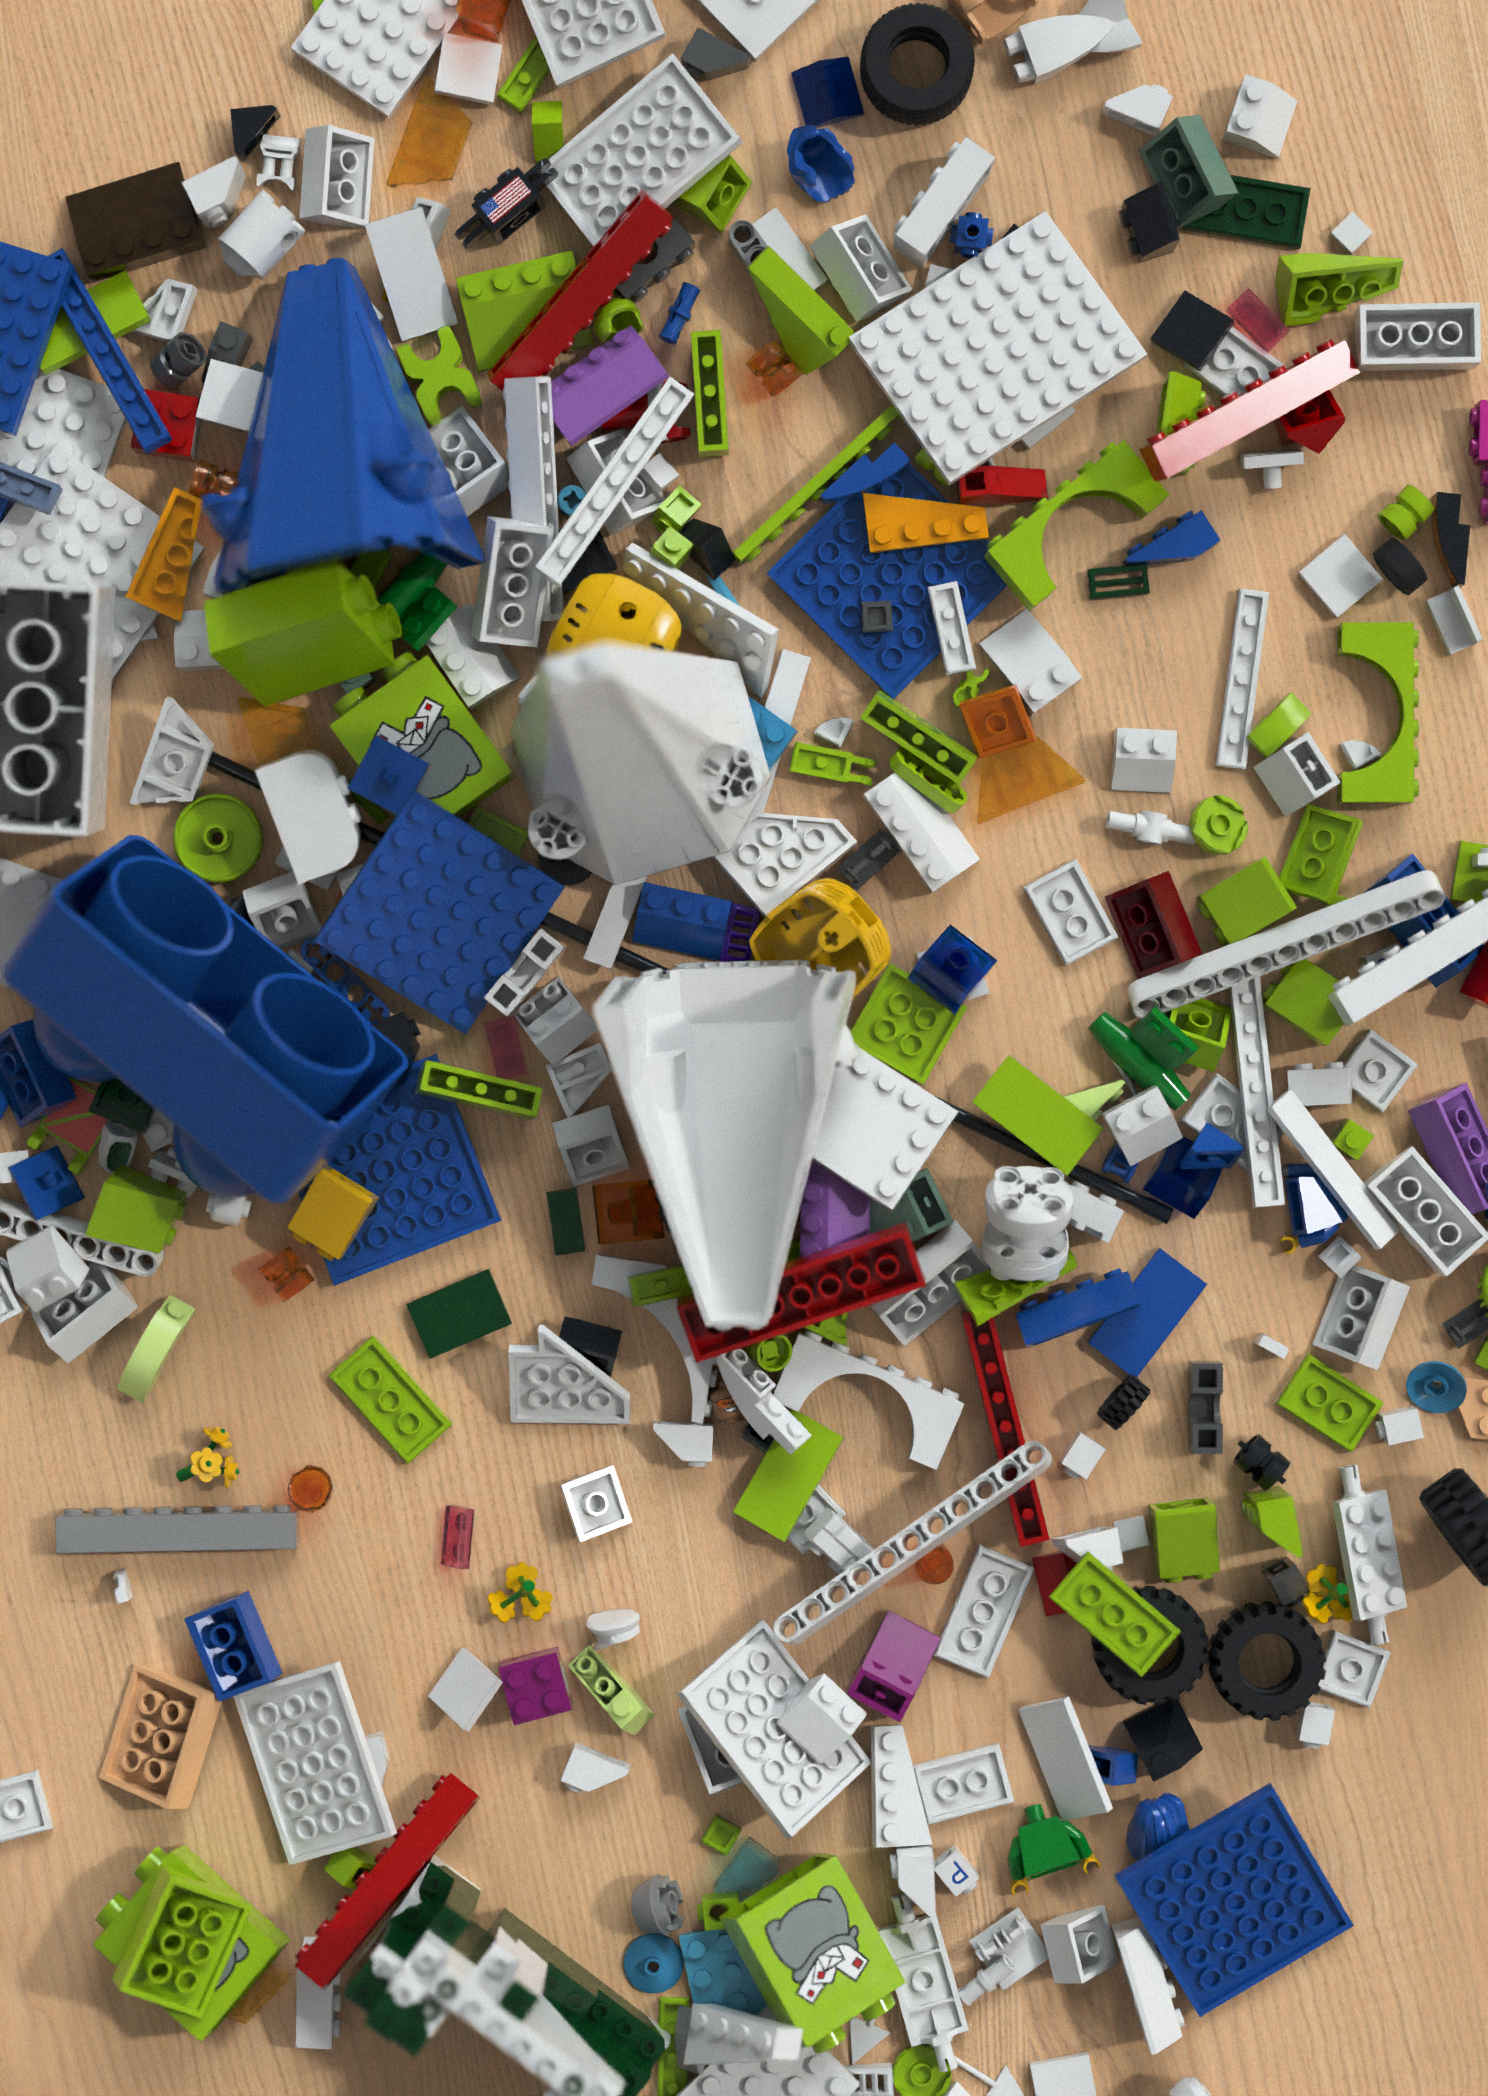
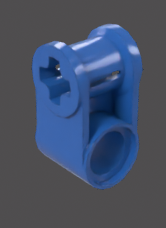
M1115 1140L1105 1157L1101 1171L1104 1173L1109 1171L1123 1178V1182L1128 1184L1138 1163L1130 1167ZM1114 1162H1117V1163H1119V1164L1125 1166L1126 1168H1122V1167H1120V1166H1117V1165L1114 1164Z

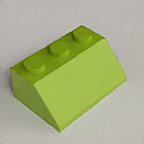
M1174 371L1168 373L1162 385L1156 433L1163 431L1164 434L1173 431L1171 425L1185 418L1191 421L1197 417L1195 412L1203 408L1206 394L1205 391H1201V381ZM1189 467L1178 472L1177 474L1186 475L1189 471Z
M1280 1486L1271 1487L1266 1491L1258 1489L1244 1492L1246 1500L1241 1501L1244 1518H1247L1248 1522H1251L1263 1534L1296 1557H1302L1303 1551L1293 1496Z

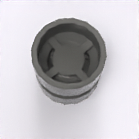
M180 332L166 344V347H163L151 358L150 367L159 382L167 387L177 388L190 377V374H193L205 363L207 358L206 352L202 344L194 336Z

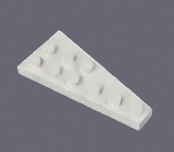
M631 543L625 549L623 571L636 583L656 592L666 600L677 613L681 624L718 659L738 662L744 683L758 696L762 697L768 691L779 629L680 570L673 568L643 548Z

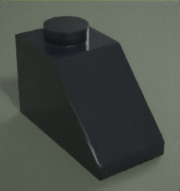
M404 1011L372 1025L398 1046L407 1057L408 1067L396 1082L397 1086L405 1082L420 1048L416 1036L421 1035L415 1019L409 1020Z

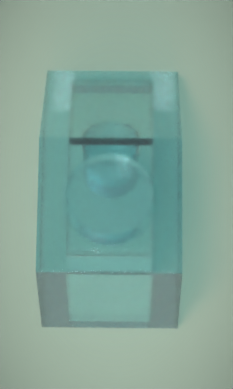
M749 1836L714 1882L713 1890L721 1894L761 1888L765 1881L768 1884L771 1883L779 1872L777 1868L778 1857Z

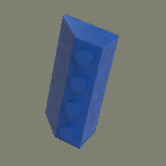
M1411 854L1378 879L1365 892L1426 869L1416 856ZM1445 895V900L1440 907L1387 928L1405 947L1410 944L1407 939L1421 930L1426 934L1434 929L1433 922L1447 914L1452 918L1459 912ZM1482 943L1427 979L1437 988L1460 973L1481 953L1484 944Z
M1119 1268L1103 1274L1105 1280L1094 1283L1093 1279H1089L1076 1284L1077 1290L1068 1294L1065 1293L1064 1289L1047 1295L1049 1301L1038 1304L1036 1300L1020 1305L1021 1311L1015 1313L1026 1346L1031 1348L1140 1307L1141 1304L1129 1272L1122 1273Z

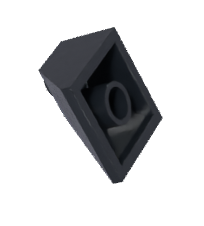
M1171 1699L1165 1700L1163 1705H1155L1123 1722L1153 1782L1180 1769L1203 1750L1179 1700L1173 1702Z

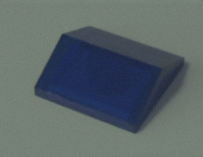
M849 57L819 60L791 72L805 126L814 125L816 128L864 115Z

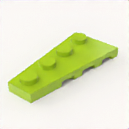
M1070 1249L1067 1262L1060 1270L1058 1278L1077 1268L1076 1258ZM989 1269L954 1282L957 1294L977 1326L1053 1281L999 1280L991 1275Z

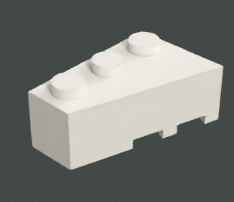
M1074 1180L1072 1185L1068 1184L1074 1196L1073 1211L1068 1224L1109 1243L1124 1210L1115 1206L1116 1200L1102 1193L1097 1198L1088 1193L1089 1187Z
M304 1937L302 1947L306 1943L311 1945L317 1937ZM297 1968L296 2048L332 2049L334 2037H340L341 2019H336V2011L340 2012L341 1993L337 1992L338 1985L341 1984L342 1970L327 1989L323 1990Z

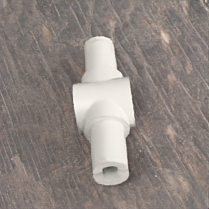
M1114 811L1108 812L1105 827L1129 832L1131 836L1136 837V841L1154 845H1162V842L1167 843L1168 840L1190 845L1195 844L1190 826L1173 823L1172 820L1167 819L1165 814L1151 811H1141V814L1136 813L1135 815Z

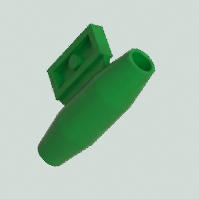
M423 552L406 565L376 599L380 605L386 603L393 605L401 623V637L418 652L458 607L438 588L434 587L448 564Z
M1156 1006L1136 1023L1133 1030L1104 1011L1089 1026V1031L1107 1055L1143 1090L1153 1085L1157 1086L1168 1107L1176 1111L1190 1097L1191 1093L1173 1071V1068L1177 1069L1199 1047Z

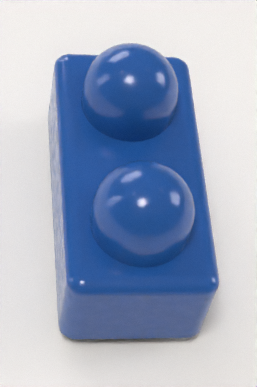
M137 835L125 837L56 885L3 967V978L6 984L35 1008L33 1016L34 1035L38 1047L47 1061L61 1073L80 1081L103 1082L119 1078L174 1124L172 1134L174 1154L187 1178L200 1189L220 1197L240 1198L257 1193L264 1200L273 1204L288 1202L355 1139L408 1067V1060L404 1052L366 1021L345 997L329 986L319 982L224 903L220 896L204 880L177 864L151 841ZM334 1113H340L343 1116H345V1118L342 1119L339 1116L332 1117V1115Z

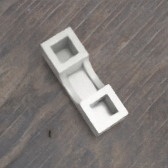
M540 928L522 950L521 955L510 970L500 977L484 998L505 1016L510 1017L566 948Z

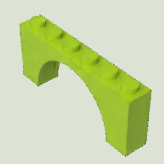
M1125 440L1121 441L1118 445L1112 442L1099 453L1102 456L1101 459L1094 464L1091 460L1088 461L1077 471L1080 475L1072 482L1066 479L1054 490L1057 494L1048 501L1044 497L1032 507L1034 513L1030 517L1025 519L1022 515L1009 526L1012 531L1003 538L999 534L986 545L989 550L984 555V558L1029 612L1057 588L1044 564L1042 538L1048 519L1059 507L1078 498L1103 497L1125 505L1142 520L1170 495L1159 481L1154 482L1146 465Z
M1342 622L1337 626V656L1356 658L1377 669L1391 685L1399 709L1397 731L1387 751L1376 762L1366 768L1337 774L1341 782L1337 785V804H1410L1414 802V797H1418L1419 781L1414 779V767H1418L1419 752L1418 749H1414V737H1418L1419 722L1414 720V708L1418 707L1419 693L1418 690H1414V678L1418 677L1419 663L1418 660H1414V648L1418 647L1419 634L1418 630H1414V622Z

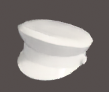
M615 1609L590 1615L586 1626L595 1634L597 1639L593 1649L601 1650L640 1633V1614L631 1609Z

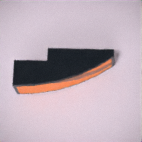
M1437 492L1432 496V505L1435 511L1431 514L1435 545L1444 572L1452 587L1459 585L1461 588L1465 585L1470 525L1459 524L1461 494Z

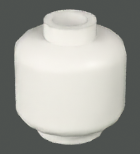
M210 1194L206 1212L210 1213V1219L214 1222L237 1226L241 1221V1217L248 1218L251 1201L246 1200V1197L226 1198Z

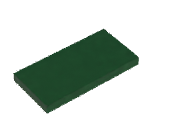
M1230 175L1239 193L1220 209L1182 227L1183 230L1300 249L1311 188Z

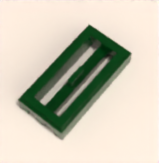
M1147 564L1087 570L1090 600L1150 594ZM1140 571L1142 577L1095 581V576ZM1143 584V588L1096 592L1097 587Z

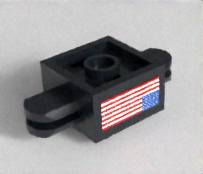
M547 158L542 159L525 174H523L519 167H516L513 171L507 169L497 178L498 183L490 190L488 188L481 190L474 197L473 200L475 202L471 204L475 215L455 232L458 240L464 239L462 245L466 249H470L489 233L500 245L542 211L545 205L539 192L550 184L559 173L555 168L549 169L551 166L550 161Z

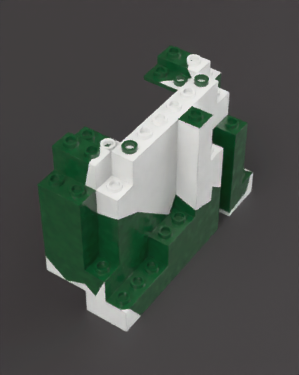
M434 1855L398 1900L394 1911L359 1955L342 1994L367 2012L363 2023L388 2042L390 2039L415 2057L449 2011L452 2010L551 2086L543 2096H637L651 2078L653 2065L669 2046L671 2034L666 2030H662L659 2024L506 1908H504L488 1931H485L472 1921L481 1889Z

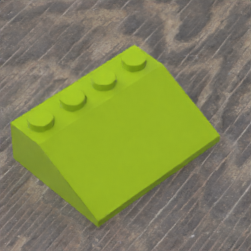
M572 250L456 278L479 372L490 370L573 272L576 264ZM590 325L585 330L580 329L573 337L574 343L568 351L594 345Z
M163 1866L112 1977L119 1991L202 2019L251 1911L252 1904L195 1877Z

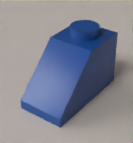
M1088 1745L1104 1784L1116 1786L1136 1783L1139 1753L1115 1747Z

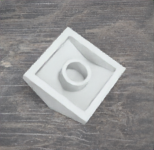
M614 1465L579 1476L559 1485L578 1542H583L632 1522Z

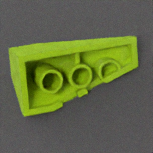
M767 246L747 267L761 300L764 301L771 317L770 321L780 337L785 354L805 375L837 357L850 343L849 336L855 332L770 246Z
M1318 253L1279 256L1275 286L1282 324L1284 326L1311 324L1321 320V316L1334 310L1337 312L1346 310V305L1360 299L1367 301L1399 287L1403 260L1401 258Z

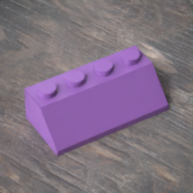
M631 325L617 332L609 341L593 349L589 355L578 363L569 366L565 372L551 381L553 425L571 446L669 378V375L643 338Z
M1463 1083L1421 1102L1408 1111L1436 1174L1471 1214H1475L1488 1209V1196L1485 1185L1488 1184V1129L1467 1083Z
M813 1160L811 1161L801 1200L800 1258L869 1235L870 1197Z

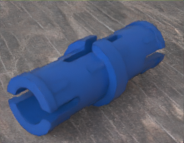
M683 282L674 305H670L667 311L669 316L659 334L661 340L672 345L677 344L685 323L689 322L691 318L690 311L700 293L699 288L690 283Z

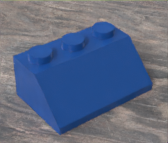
M644 882L632 942L719 961L732 901Z
M33 1019L12 1025L0 1034V1082L9 1094L8 1104L19 1128L25 1127L64 1108L77 1098L73 1085L68 1080L67 1075L55 1069L39 1049L34 1035Z
M249 1590L218 1602L184 1619L218 1702L267 1684L283 1673Z

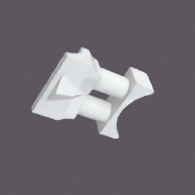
M263 134L262 142L260 143L264 156L262 174H257L256 182L259 188L270 181H281L295 192L296 179L292 178L293 162L299 155L301 139ZM276 159L282 160L280 176H274Z

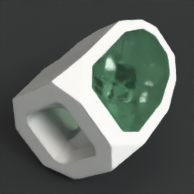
M111 1120L106 1122L102 1128V1136L98 1148L99 1164L107 1173H113L121 1164L128 1167L136 1148L138 1136L135 1130Z

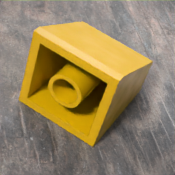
M325 1166L315 1177L287 1228L293 1231L291 1236L305 1245L311 1242L319 1247L317 1253L330 1261L334 1257L339 1260L346 1253L380 1197L332 1167Z

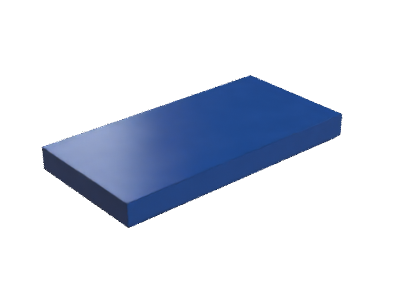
M1161 1248L1157 1249L1132 1282L1141 1306L1105 1319L1087 1342L1129 1375L1133 1374L1135 1377H1138L1207 1285V1283Z

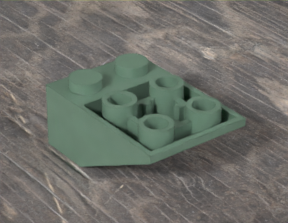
M928 1168L921 1169L892 1212L870 1198L869 1234L906 1222L911 1239L915 1241L954 1223Z

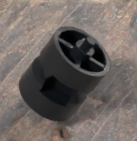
M1256 1434L1246 1443L1242 1440L1238 1442L1237 1445L1241 1449L1235 1456L1233 1463L1244 1473L1251 1472L1253 1474L1252 1480L1264 1491L1271 1488L1278 1481L1281 1484L1286 1481L1282 1476L1291 1462L1279 1451L1272 1452V1445L1260 1434Z

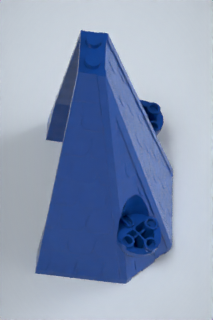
M332 258L328 259L326 264L323 265L307 264L300 266L298 271L288 272L240 466L238 486L230 490V495L208 494L202 496V514L208 516L213 529L223 539L214 576L216 592L226 595L286 575L285 569L374 550L389 549V542H391L392 546L405 545V549H417L456 569L484 564V552L453 487L451 478L437 451L433 438L420 413V409L355 266L346 259Z

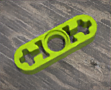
M900 747L890 757V767L897 775L944 810L954 813L966 803L967 794L960 785L904 747ZM923 775L930 778L933 784L929 783Z

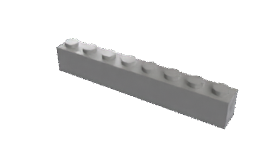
M290 1504L273 1505V1510H261V1505H245L243 1510H232L230 1505H219L213 1507L214 1511H202V1506H185L184 1511H172L170 1506L154 1507V1512H142V1507H126L124 1512L112 1513V1508L109 1507L94 1508V1513H82V1508L64 1509V1513L56 1516V1553L296 1549L300 1545L299 1509H291Z

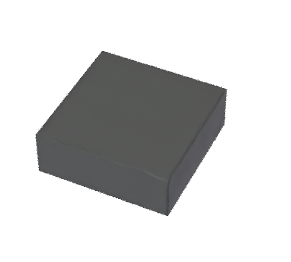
M891 601L861 602L863 633L893 631Z

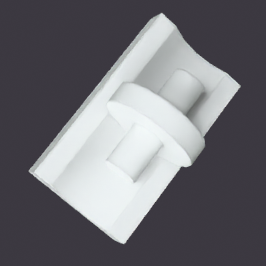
M170 1147L168 1152L159 1149L156 1155L150 1159L148 1167L152 1168V1178L165 1183L168 1182L170 1176L178 1179L177 1188L187 1192L186 1197H190L196 1187L198 1188L180 1168L173 1147Z

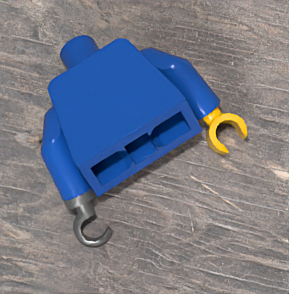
M1308 1163L1285 1164L1284 1167H1281L1282 1175L1286 1178L1285 1186L1293 1235H1298V1237L1294 1238L1291 1235H1284L1279 1239V1242L1284 1240L1292 1241L1293 1247L1282 1251L1284 1254H1291L1298 1246L1306 1248L1326 1242L1338 1230L1339 1223L1346 1221L1348 1216Z

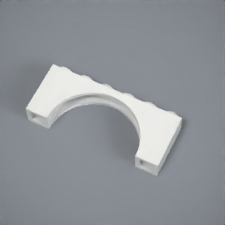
M806 1330L805 1334L798 1332L792 1346L790 1362L782 1369L772 1393L783 1406L799 1412L802 1404L814 1389L825 1381L839 1375L859 1373L877 1377L896 1389L909 1408L913 1427L912 1442L908 1453L909 1459L937 1470L964 1406V1402L959 1400V1393L944 1388L942 1392L931 1388L933 1383L924 1378L916 1376L915 1381L904 1376V1370L890 1364L887 1369L876 1365L878 1359L861 1353L860 1357L849 1353V1347L835 1341L832 1346L821 1342L823 1336L810 1330Z

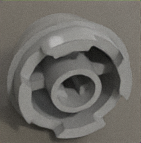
M657 1874L634 1888L631 1909L636 1924L642 1931L669 1935L672 1931L679 1930L683 1925L684 1918L679 1917L678 1903H683V1897L676 1880L669 1881V1875L661 1876Z

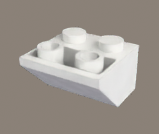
M1309 732L1253 767L1284 817H1287L1341 783Z
M559 976L513 1012L514 1017L535 1046L553 1066L599 1030L597 1024Z

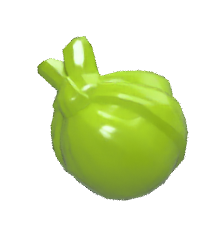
M611 298L607 305L604 307L599 306L593 323L594 333L603 344L613 338L617 332L626 329L630 325L638 334L644 328L637 306L631 300L622 298Z

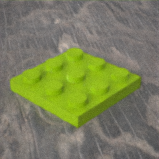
M889 963L850 1032L854 1043L859 1045V1048L924 1085L965 1013L967 1006Z

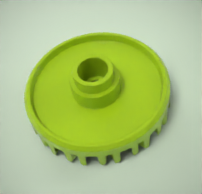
M209 794L195 799L180 813L173 831L174 850L182 866L202 880L210 883H229L232 880L240 879L243 875H247L248 871L255 867L256 861L260 859L259 855L261 849L263 850L262 844L264 841L263 828L253 809L240 799L226 794ZM217 833H221L224 837L223 842L220 844H215L213 840L214 835Z

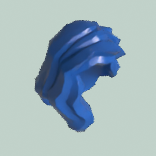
M814 125L793 129L787 147V154L789 156V171L795 183L815 201L822 203L829 202L831 199H836L839 195L849 192V189L855 183L853 175L854 164L852 156L839 144L835 135L829 129H816Z
M1163 1793L1157 1799L1148 1798L1137 1805L1135 1814L1128 1826L1126 1838L1129 1853L1134 1859L1138 1861L1190 1830L1181 1799L1173 1794Z

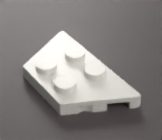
M167 697L164 701L129 802L130 804L136 805L145 802L168 803L169 801L188 802L195 800L215 744L171 697Z

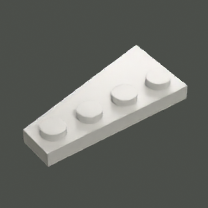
M870 1725L872 1847L932 1845L903 1725Z

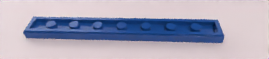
M63 248L49 255V257L71 263ZM74 268L61 306L144 452L148 455L173 439Z

